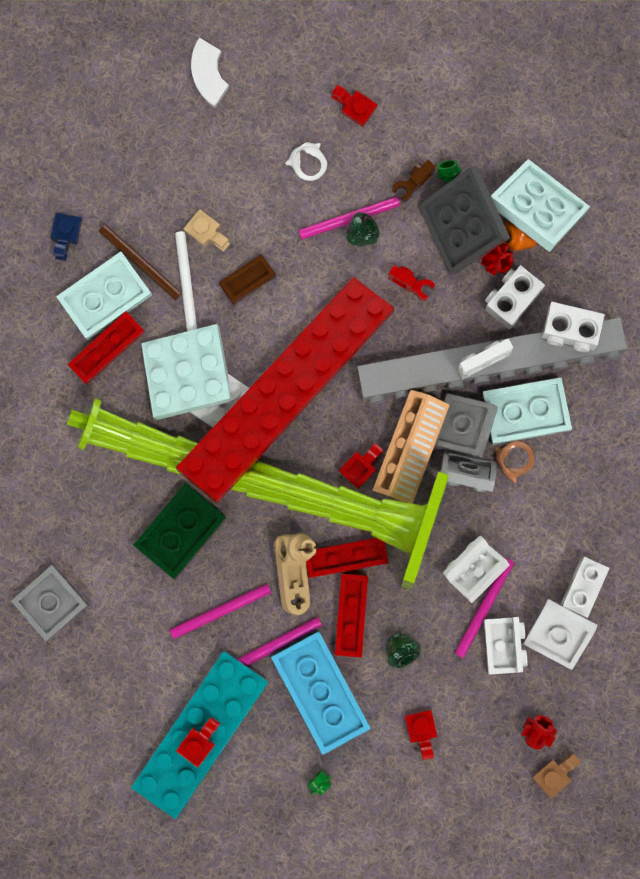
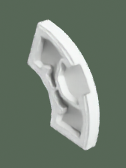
M199 38L192 53V76L200 95L207 103L216 108L229 88V85L221 78L218 72V61L222 53L221 50Z

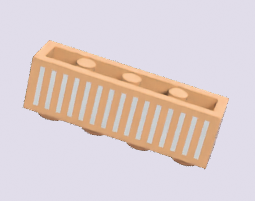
M410 390L372 491L396 501L413 504L450 406L449 404L431 395Z

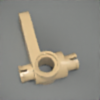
M305 532L283 534L278 536L273 544V547H275L273 550L276 554L281 604L287 613L294 615L305 613L310 605L306 561L316 553V549H314L316 544ZM295 596L300 597V602L296 605L291 604V600L295 599Z

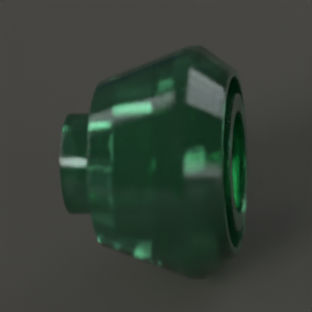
M355 213L346 226V238L352 245L363 247L377 243L380 235L379 228L374 219L367 213Z
M394 634L387 641L388 644L385 649L389 666L403 668L413 663L420 656L421 645L407 634Z

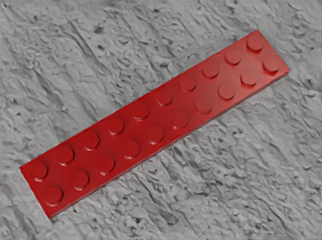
M353 277L176 466L177 471L218 504L393 314L394 307Z

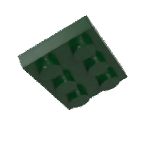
M184 484L133 546L171 578L176 580L227 518L187 484Z

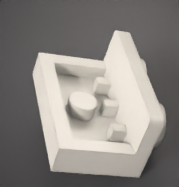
M479 536L475 541L468 544L466 550L456 560L449 563L443 575L458 592L473 603L507 569L509 563L490 547L482 536Z
M519 617L484 620L488 674L523 672V667L527 666L526 650L521 649V639H525L524 622L519 623Z

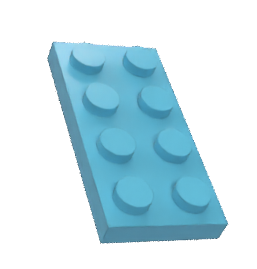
M320 632L271 657L322 755L371 729Z

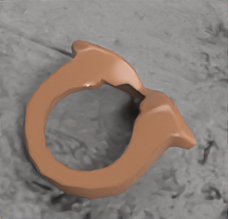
M514 441L502 448H494L497 463L501 466L503 474L513 483L517 482L519 476L531 470L534 464L533 451L524 442ZM521 447L527 451L529 461L525 467L520 469L506 468L503 464L505 457H507L512 448Z

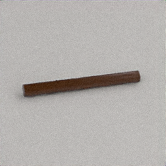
M106 224L101 227L99 233L175 301L182 295L178 288Z

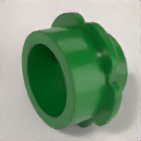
M456 160L443 161L437 165V177L443 179L444 182L452 181L462 172V168L458 166Z
M322 770L315 775L317 777L314 780L311 779L307 784V787L312 791L311 795L318 793L321 796L332 784L329 781L331 776L329 774L326 775Z

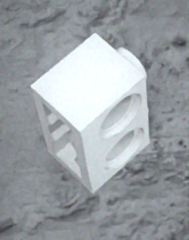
M521 265L516 271L511 269L502 279V282L505 283L499 291L494 289L485 300L488 303L485 311L509 330L545 287V284ZM522 281L526 283L528 290L520 292L515 288L514 283ZM506 301L511 305V310L503 312L498 308L497 303Z
M551 302L548 307L541 338L547 339V343L554 346H563L564 343L574 346L573 349L586 353L590 350L594 351L598 346L605 314ZM555 320L562 321L566 326V330H555L552 322ZM582 326L588 327L592 332V336L589 338L581 336L579 328Z
M587 557L581 558L560 605L585 619L588 618L609 568Z

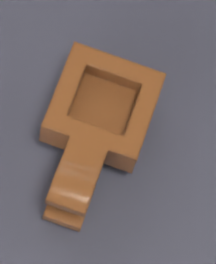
M571 753L559 765L552 759L532 778L552 799L571 782V779L566 774L577 767L581 761L574 753Z

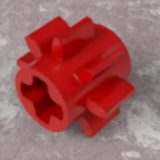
M502 243L481 257L482 262L480 264L486 267L485 271L495 276L497 272L504 274V272L511 268L513 264L512 255L514 253L508 250L509 245Z
M537 715L534 720L529 717L527 718L521 733L529 747L539 750L544 745L547 747L552 746L556 738L557 729L554 728L551 719L543 715Z

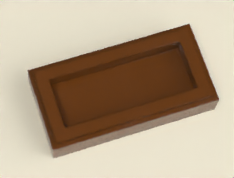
M260 254L218 284L230 302L235 305L275 278L276 274L264 256Z

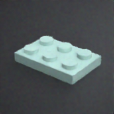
M119 252L56 297L88 341L114 323L126 311H131L151 297L152 294L123 253Z
M562 377L482 392L483 402L494 404L498 407L490 432L492 445L572 430Z

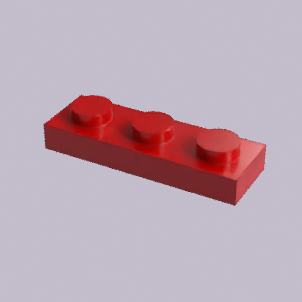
M126 311L67 365L88 385L141 337L145 331Z
M378 538L319 548L306 561L309 579L389 564L385 542Z
M341 574L335 656L362 658L368 576Z

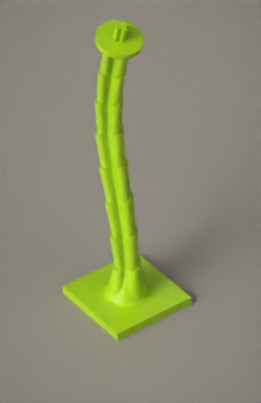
M94 398L87 415L71 410L66 425L82 430L77 444V449L84 450L88 443L125 453L128 458L166 467L169 472L181 474L177 471L176 466L198 444L181 436L173 437L140 422L135 424L100 408L101 400L98 398ZM260 461L255 463L231 490L247 493V497L286 505L289 510L329 518L331 523L372 532V536L409 555L410 560L401 586L412 589L449 475L438 472L429 501L425 505L389 499L379 501L344 486L337 488L301 473L294 475Z

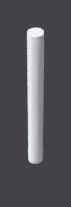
M180 231L175 233L186 328L187 331L197 329L186 234Z

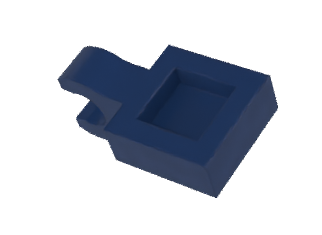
M60 213L55 214L50 237L51 240L57 241L53 255L56 256L55 259L66 261L69 244H78L82 224L81 217Z

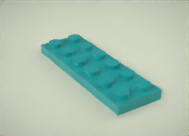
M223 651L131 789L176 820L269 681L226 651ZM213 717L221 723L210 737L215 746L197 768L176 752V750L192 728L200 732L207 721Z

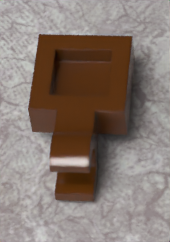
M429 159L423 165L418 163L410 171L409 180L396 182L393 185L392 192L396 193L398 189H405L407 193L402 197V201L404 203L407 202L412 194L435 173L436 166Z

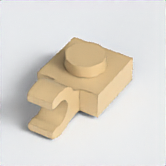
M200 209L183 229L204 247L210 241L224 252L230 245L229 240L217 232L221 228L220 224Z

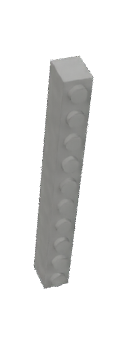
M621 318L603 321L598 346L594 351L590 350L587 353L576 351L573 349L574 346L564 343L563 346L548 344L547 339L541 338L543 332L509 338L513 346L510 356L463 380L457 371L461 360L470 354L475 353L477 355L485 351V347L496 341L357 366L363 401L369 400V404H378L385 402V397L395 396L396 399L408 398L410 390L432 394L438 391V387L448 386V390L464 387L463 383L474 381V385H480L490 382L489 378L500 376V380L515 378L516 373L526 371L527 375L541 373L542 368L551 366L553 370L568 368V363L578 362L580 366L588 365L595 362L594 358L605 357V361L621 358L620 354L624 353L627 349ZM582 326L579 328L581 336L585 338L592 336V332L588 327ZM561 328V329H556V330H557V331H564V330H566V328Z

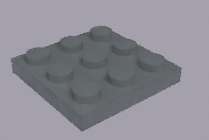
M477 166L468 168L419 204L450 275L462 271L510 239Z

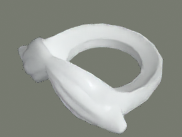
M306 142L292 151L289 160L285 163L286 165H291L296 175L305 181L319 179L327 169V161L319 150L320 143ZM301 150H305L306 153H310L320 160L321 169L319 173L314 176H307L301 171Z

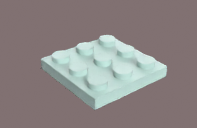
M529 159L491 195L498 213L549 252L590 208L589 205Z
M217 324L141 343L153 418L156 420L233 401L220 327Z

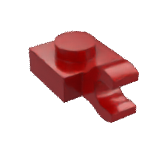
M336 85L331 93L332 99L345 106L342 114L364 127L378 107L377 103L357 90L351 96L343 87Z
M394 265L388 273L390 281L414 293L422 301H427L428 296L423 294L421 289L425 286L432 290L435 288V284L431 280L417 281L414 273L405 266L399 268Z
M376 443L363 457L356 451L340 468L339 472L359 490L375 473L376 469L371 464L384 451Z
M432 710L406 715L405 720L410 742L419 741L423 760L434 758L430 739L438 736Z
M211 717L200 732L192 728L176 752L198 768L215 746L210 737L221 723Z

